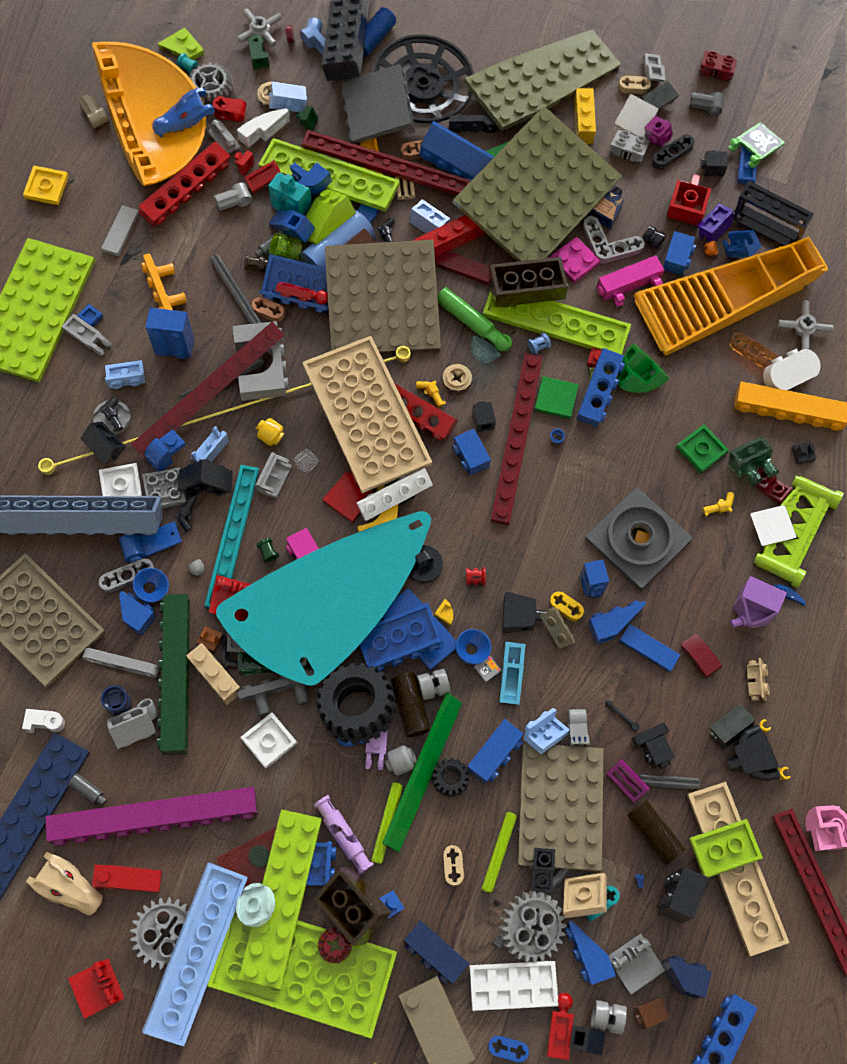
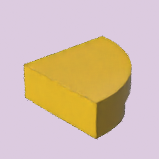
M444 599L435 612L434 617L451 626L454 617L451 604Z

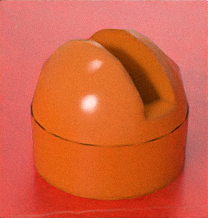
M710 241L704 245V253L706 255L713 256L718 254L716 241Z

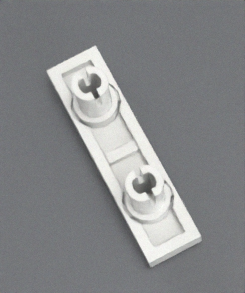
M421 468L407 476L401 477L398 481L375 493L368 494L366 498L356 504L364 520L367 521L429 488L433 484L426 469Z

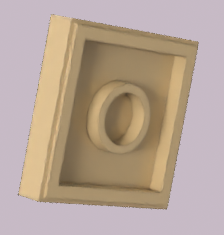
M605 873L565 879L563 906L565 918L606 913L607 876Z

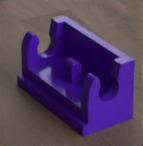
M719 203L699 223L700 239L705 235L707 243L717 241L733 224L734 211Z

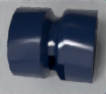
M111 685L102 692L101 703L112 716H117L131 710L132 700L121 686Z

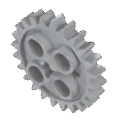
M530 891L528 895L522 892V899L515 896V904L508 902L510 910L503 909L507 916L500 917V920L505 922V925L499 926V929L505 931V933L500 935V938L507 939L503 945L507 948L510 947L508 952L515 954L516 958H522L525 962H528L530 959L534 963H536L537 958L544 961V954L551 958L550 951H558L555 946L556 943L563 944L559 939L560 936L566 935L564 932H561V928L567 927L566 924L561 923L565 919L564 915L559 914L563 909L559 906L556 907L558 902L551 900V896L547 894L544 896V893L538 892L536 895V892ZM528 909L529 914L526 918H524V911ZM547 914V920L543 923V916ZM523 930L524 935L519 940L518 935ZM542 935V942L538 944V937Z
M170 897L166 903H163L162 898H159L158 905L152 900L150 909L145 905L143 906L144 914L137 912L140 920L132 921L137 925V928L130 929V932L136 933V936L132 937L130 941H137V944L132 949H140L137 957L144 955L143 963L150 959L152 960L151 967L153 968L157 962L160 969L163 968L164 963L168 965L172 953L164 955L161 947L165 942H170L174 950L179 937L175 934L174 928L177 924H184L188 914V911H185L186 903L180 907L179 899L174 904H171ZM162 911L168 913L169 920L166 924H160L157 921L158 913ZM176 916L178 919L169 930L171 936L169 938L165 937L157 949L153 950L154 944L161 936L160 929H166ZM147 930H154L156 933V939L151 943L144 940V933Z

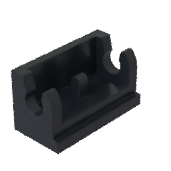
M103 422L90 423L80 438L103 464H107L111 458L115 461L126 448Z

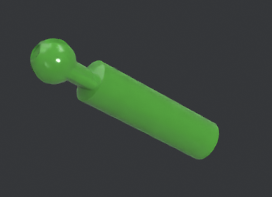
M447 287L439 292L437 298L440 306L483 339L487 338L494 343L497 350L503 352L511 348L512 340L510 336L502 334L495 329V324Z

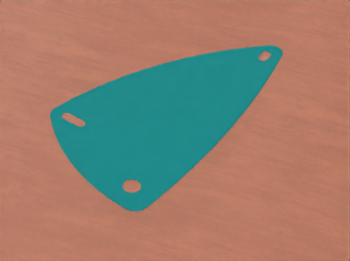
M419 511L365 529L315 550L268 574L223 601L217 607L216 615L233 640L256 661L288 679L309 686L316 685L336 669L361 644L393 603L416 562L415 556L421 551L431 524V517L427 512ZM420 520L422 523L421 527L415 530L409 529L411 523ZM238 609H245L248 612V618L245 621L240 622L235 619L234 615ZM306 657L314 670L312 676L306 674L300 663V658Z

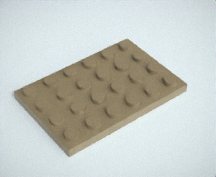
M25 553L0 575V642L47 688L84 653L85 648H90L106 632Z
M523 743L518 866L532 867L534 848L555 849L554 869L601 872L603 748L554 745L543 754H540L528 743Z

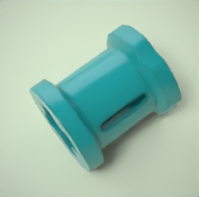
M183 53L178 57L176 65L191 74L192 69L196 70L199 63L196 60H191Z

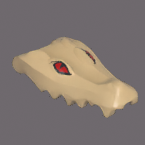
M46 851L43 857L48 861L36 878L29 876L26 882L45 899L75 908L91 916L101 905L103 895L90 886L89 882L73 864L62 857Z

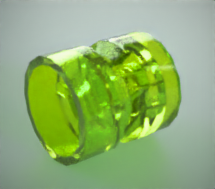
M276 232L271 239L269 253L297 260L301 252L302 242L299 239L288 238L287 235Z

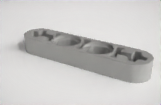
M85 648L82 657L84 660L153 678L157 677L159 666L152 663L91 648Z

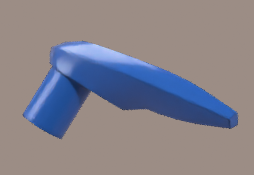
M773 585L787 592L786 599L796 601L805 606L806 602L793 589L784 585Z

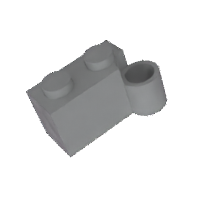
M145 699L136 708L107 719L108 729L117 749L130 746L133 742L149 738L152 734L156 733L152 720L158 716V712L152 699Z

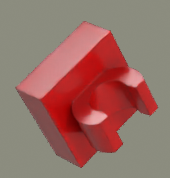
M247 150L244 155L240 152L234 155V159H236L234 163L238 166L239 173L245 176L255 164L253 153Z

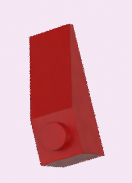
M95 865L92 887L107 890L160 893L162 871Z

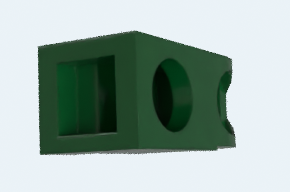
M258 34L250 36L248 41L253 70L269 68L268 52H264L262 36Z

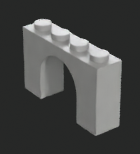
M271 322L233 326L236 351H239ZM279 341L267 351L273 357V363L269 369L260 374L238 376L242 401L286 396L285 389H289L288 378H284L283 372H287L286 361L281 359V356L285 355L284 345H280Z

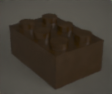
M352 867L339 868L314 898L316 903L353 946L366 944L392 914Z

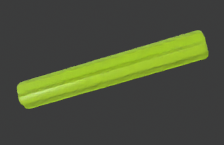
M392 783L372 855V862L382 864L387 846L382 844L399 803L403 788L399 783Z
M507 812L482 885L484 892H493L517 818L513 813Z

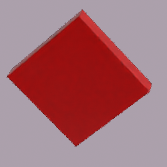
M345 472L322 500L353 523L361 514L356 503L366 498L368 494L375 492L369 490L361 493L359 486H355L352 475Z

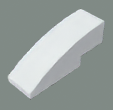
M275 110L245 123L237 129L239 141L248 148L260 138L266 142L290 121L289 110Z

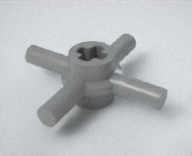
M245 9L243 14L251 22L250 30L237 37L238 41L242 43L250 36L258 34L271 47H275L277 42L269 34L271 25L282 19L281 14L278 13L266 20L262 16L254 17L248 9Z
M807 300L802 301V316L797 318L796 321L778 320V327L795 328L796 334L802 337V350L809 349V336L815 331L833 332L834 325L816 323V319L809 315V301Z

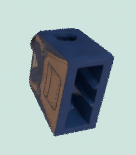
M617 186L611 191L609 190L586 216L596 217L601 225L611 230L623 205L624 199L620 197L623 193L622 190Z

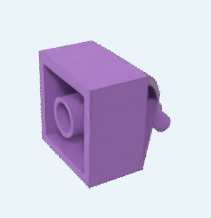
M750 576L741 587L733 605V609L739 618L730 620L731 627L734 628L741 625L743 627L757 628L768 625L779 613L787 592Z

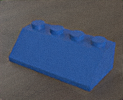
M435 121L432 122L419 151V156L435 164L439 169L468 180H473L494 158L493 155Z

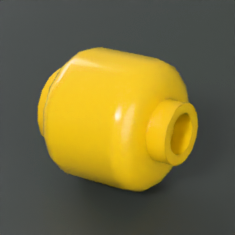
M272 418L266 421L261 420L256 427L258 430L257 438L268 446L277 445L285 434L283 433V426Z

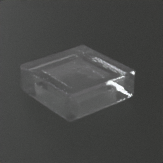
M308 448L293 458V462L305 474L320 463L319 459Z

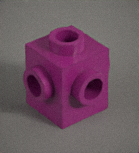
M656 115L644 127L646 138L652 144H657L660 147L669 142L673 136L671 123L667 120H662Z

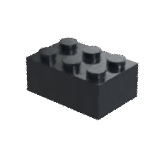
M685 867L671 873L670 876H667L664 883V888H666L665 894L660 896L657 903L659 908L658 914L681 924L694 919L708 877Z

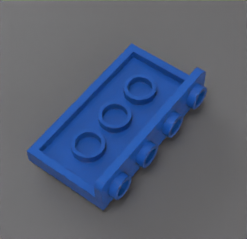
M272 254L269 255L262 290L259 292L264 294L263 298L274 300V297L280 298L282 303L291 305V302L298 303V307L308 309L309 306L315 307V311L326 313V310L329 311L328 302L324 305L318 304L315 299L305 302L298 300L297 296L285 297L280 295L281 292L276 291V285L284 282L316 290V292L324 290L328 293L326 268Z
M425 603L378 622L361 642L360 648L368 668L374 666L378 669V672H382L385 670L384 667L391 664L392 667L398 666L403 663L404 659L409 657L415 659L422 656L421 653L427 650L429 652L440 649V645L444 644L430 605Z

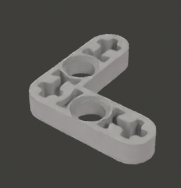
M589 216L584 220L583 231L592 252L601 260L600 263L604 264L640 254L643 251L645 243L641 237L634 236L608 243L600 222L596 217ZM588 223H590L591 225H594V228H593V231H594V232H592V227H591L590 225H588ZM599 237L602 241L600 243H596L592 240V238ZM622 247L624 252L618 253L615 248Z

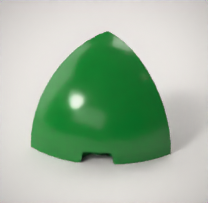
M634 343L623 357L622 362L625 365L622 372L617 374L619 387L634 393L654 390L670 379L663 369Z

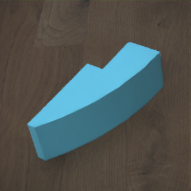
M505 641L499 701L501 703L520 704L526 644Z

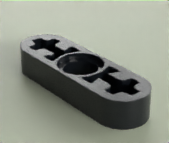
M688 134L682 135L656 152L652 159L653 167L659 170L664 169L693 149L694 138ZM674 149L678 154L672 155L669 153V150Z

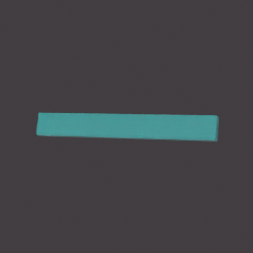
M240 465L204 605L205 608L209 609L216 575L230 579L233 578L260 471L257 467Z

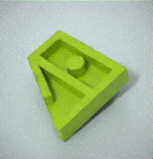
M185 27L158 43L161 50H164V48L170 50L175 56L185 53L191 60H195L204 54V49Z

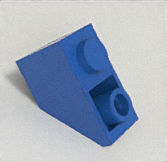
M121 591L119 596L123 622L127 627L143 636L156 619L153 613L154 609L146 603L142 605L137 602L138 598L132 593L126 594Z

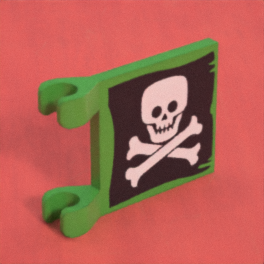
M759 122L739 137L733 138L728 149L734 152L740 145L744 146L753 154L748 165L754 168L760 161L782 147L785 142Z

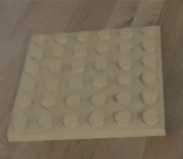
M433 240L324 246L331 351L372 336L379 353L396 352L400 346H406L410 351L441 349Z

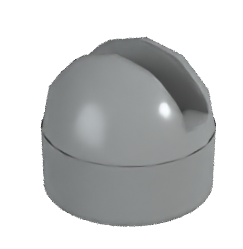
M198 559L189 564L187 568L191 574L198 576L203 573L204 564L201 559Z

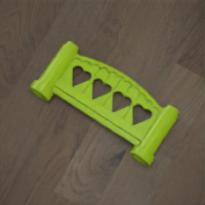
M796 475L791 485L795 487L794 490L780 506L784 505L786 507L789 518H792V512H797L805 523L792 524L797 539L764 545L763 553H758L753 563L757 567L791 582V586L798 588L806 574V571L799 567L828 507L836 510L844 493L838 490L835 492L807 478ZM804 496L812 508L798 509L796 503L799 502V497ZM782 543L790 555H774L773 550L777 548L776 544Z

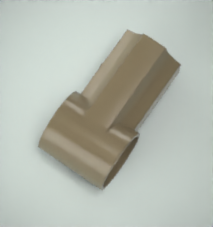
M86 94L79 100L80 106L84 110L93 129L109 122L104 109L99 107L92 95Z

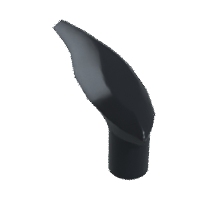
M224 634L221 643V666L225 670H227V667L237 669L238 661L229 659L227 638Z

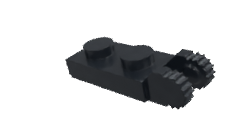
M484 115L449 116L448 129L456 133L465 131L493 133L496 131V123L490 116Z

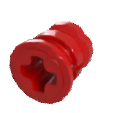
M485 567L482 570L466 568V585L482 583L485 586Z

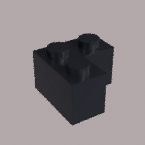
M201 459L179 470L177 491L191 495H197L205 491L220 497L232 491L233 471L225 468L223 465H216L210 463L209 460Z

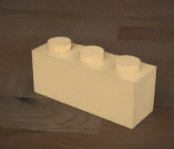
M202 643L186 655L191 665L226 706L238 696L237 691L241 690L238 684Z

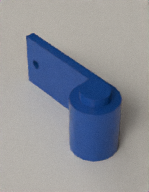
M175 521L159 527L157 533L152 535H138L134 533L132 535H123L119 538L125 561L130 563L182 543Z

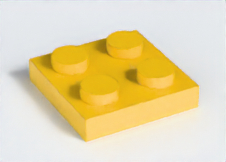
M33 166L23 196L25 199L59 205L69 175L64 171Z

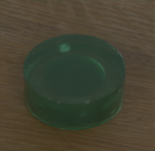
M261 845L252 847L248 853L249 862L256 867L264 866L270 856L267 848Z

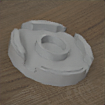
M109 400L96 407L93 413V421L103 422L113 432L114 426L111 421H108L105 414L100 412L108 404ZM121 401L114 408L118 409L117 418L123 429L119 432H113L115 435L124 432L131 422L129 408Z

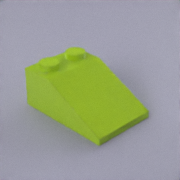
M330 189L320 193V196L314 200L306 215L307 219L315 227L307 241L317 245L356 214L347 195Z

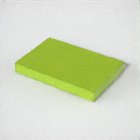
M747 819L688 839L701 874L708 878L763 859Z

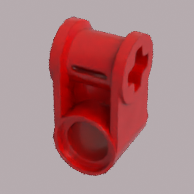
M216 97L213 100L214 116L219 120L243 122L247 103L242 99Z

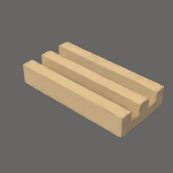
M402 179L404 195H401L399 186L397 189L398 200L415 199L414 183L409 181L411 195H408L406 180Z

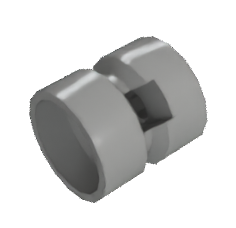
M445 669L433 671L432 675L428 673L417 675V682L423 701L434 698L435 694L442 696L451 693ZM437 681L438 686L434 687L433 682Z
M595 1000L591 1017V1029L604 1031L607 1028L610 1033L622 1035L626 1022V1006L618 1004L609 1006L608 1002ZM610 1014H612V1021L609 1020Z

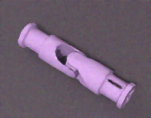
M329 795L314 804L315 809L318 808L324 818L323 822L340 845L348 860H351L357 868L358 875L372 868L374 864L364 854V848L352 833L339 810H336L330 802Z

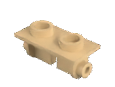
M759 658V663L754 660L748 661V680L755 679L756 681L748 683L749 697H751V701H758L759 697H762L766 702V695L770 694L769 684L765 683V676H768L767 664H764L761 658Z

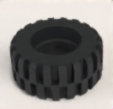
M351 663L346 668L344 666L338 667L339 671H332L328 675L329 679L323 680L321 683L322 688H319L317 692L316 706L324 727L330 732L331 736L335 739L339 738L343 743H348L349 740L352 745H358L359 741H363L364 744L369 743V739L373 737L376 740L381 737L379 733L382 731L385 733L389 729L388 723H393V714L396 713V699L389 680H387L383 672H378L376 667L370 666L368 668L367 664L360 663V666ZM365 691L374 695L373 705L361 715L346 716L339 712L342 700L353 692Z

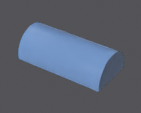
M355 211L356 214L317 245L312 243L300 253V258L305 263L326 268L324 246L344 245L364 228L374 240L376 238L375 231L369 221L360 212Z

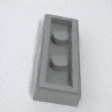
M121 206L103 243L102 252L119 257L139 216L138 210Z

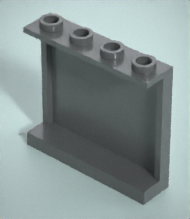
M400 64L342 82L343 90H341V94L345 100L343 105L344 111L348 116L346 124L348 129H350V134H348L350 143L359 145V142L405 128L409 134L415 132L406 75Z

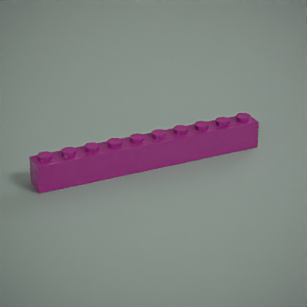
M254 787L49 815L45 816L47 842L58 847L65 846L66 842L69 841L79 844L86 843L87 839L90 838L100 841L107 840L108 836L116 835L117 838L127 837L132 832L143 835L150 833V830L153 829L164 832L171 830V827L179 826V829L190 828L191 824L200 823V826L211 825L212 821L220 820L221 823L232 822L233 818L241 817V820L252 819L253 815H258L256 790Z

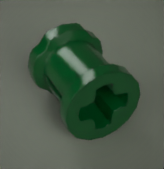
M272 538L263 539L256 545L263 555L264 563H269L279 558V553L275 551L272 545Z

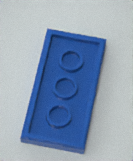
M408 588L395 598V601H393L382 618L385 620L423 605V603ZM436 618L435 621L444 644L440 645V649L433 652L427 650L421 653L422 656L418 657L429 671L456 650V640Z

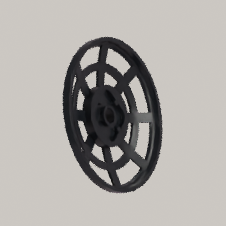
M414 34L396 39L381 51L375 62L373 72L379 71L380 66L384 68L394 66L387 62L385 58L392 51L405 45L408 55L397 60L394 65H402L407 61L411 63L412 67L405 72L409 97L411 98L412 112L421 114L432 113L435 117H413L414 122L422 124H432L433 121L437 123L448 120L449 116L459 114L469 103L472 96L469 89L467 96L457 95L458 77L467 74V76L473 75L472 65L466 55L451 42L433 35ZM427 43L439 47L435 55L430 53H414L412 44ZM447 50L457 57L462 63L463 68L454 71L451 65L441 58L444 51ZM416 59H429L432 61L430 65L418 64ZM438 63L442 65L449 72V74L442 76L441 73L436 69ZM450 80L453 81L452 93L443 90V84ZM425 81L427 85H421L419 82ZM439 96L448 99L438 107H436L433 101ZM453 100L463 102L457 110L450 114L442 116L439 112L448 107ZM417 102H427L430 109H419L414 106Z

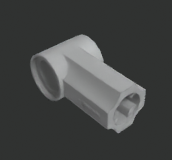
M237 183L231 190L214 196L220 211L236 205L244 207L252 202V197L245 183Z

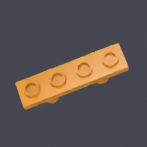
M150 253L143 255L141 268L143 273H146L148 276L147 284L149 288L153 289V299L155 303L158 302V308L172 310L174 306L186 304L187 300L184 292L168 296L160 280L161 277L175 274L173 264L170 263L157 267L154 265Z

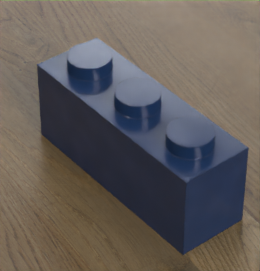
M421 920L404 940L406 944L404 948L413 956L417 953L422 958L421 963L429 970L434 968L439 973L437 975L438 978L446 985L448 982L453 985L469 965L461 955Z

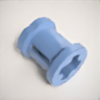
M542 333L540 337L528 340L527 345L531 353L536 355L538 351L550 348L551 342L546 333Z

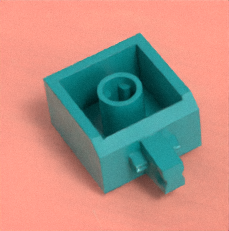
M277 173L268 185L271 206L275 210H290L305 216L311 208L310 188L294 181V178L289 174L285 176L282 173Z

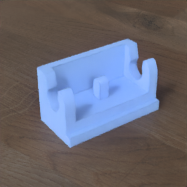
M277 82L271 83V92H269L270 108L288 109L294 112L304 111L307 101L304 86Z
M423 199L412 208L409 219L411 224L424 233L433 231L450 221L449 217Z
M214 426L213 432L196 452L193 451L191 453V460L198 462L201 459H206L212 463L228 444L227 433L224 431L220 433L217 430L218 428Z

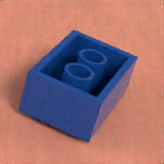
M150 307L146 330L154 354L159 356L170 355L180 359L191 358L194 335L187 312Z

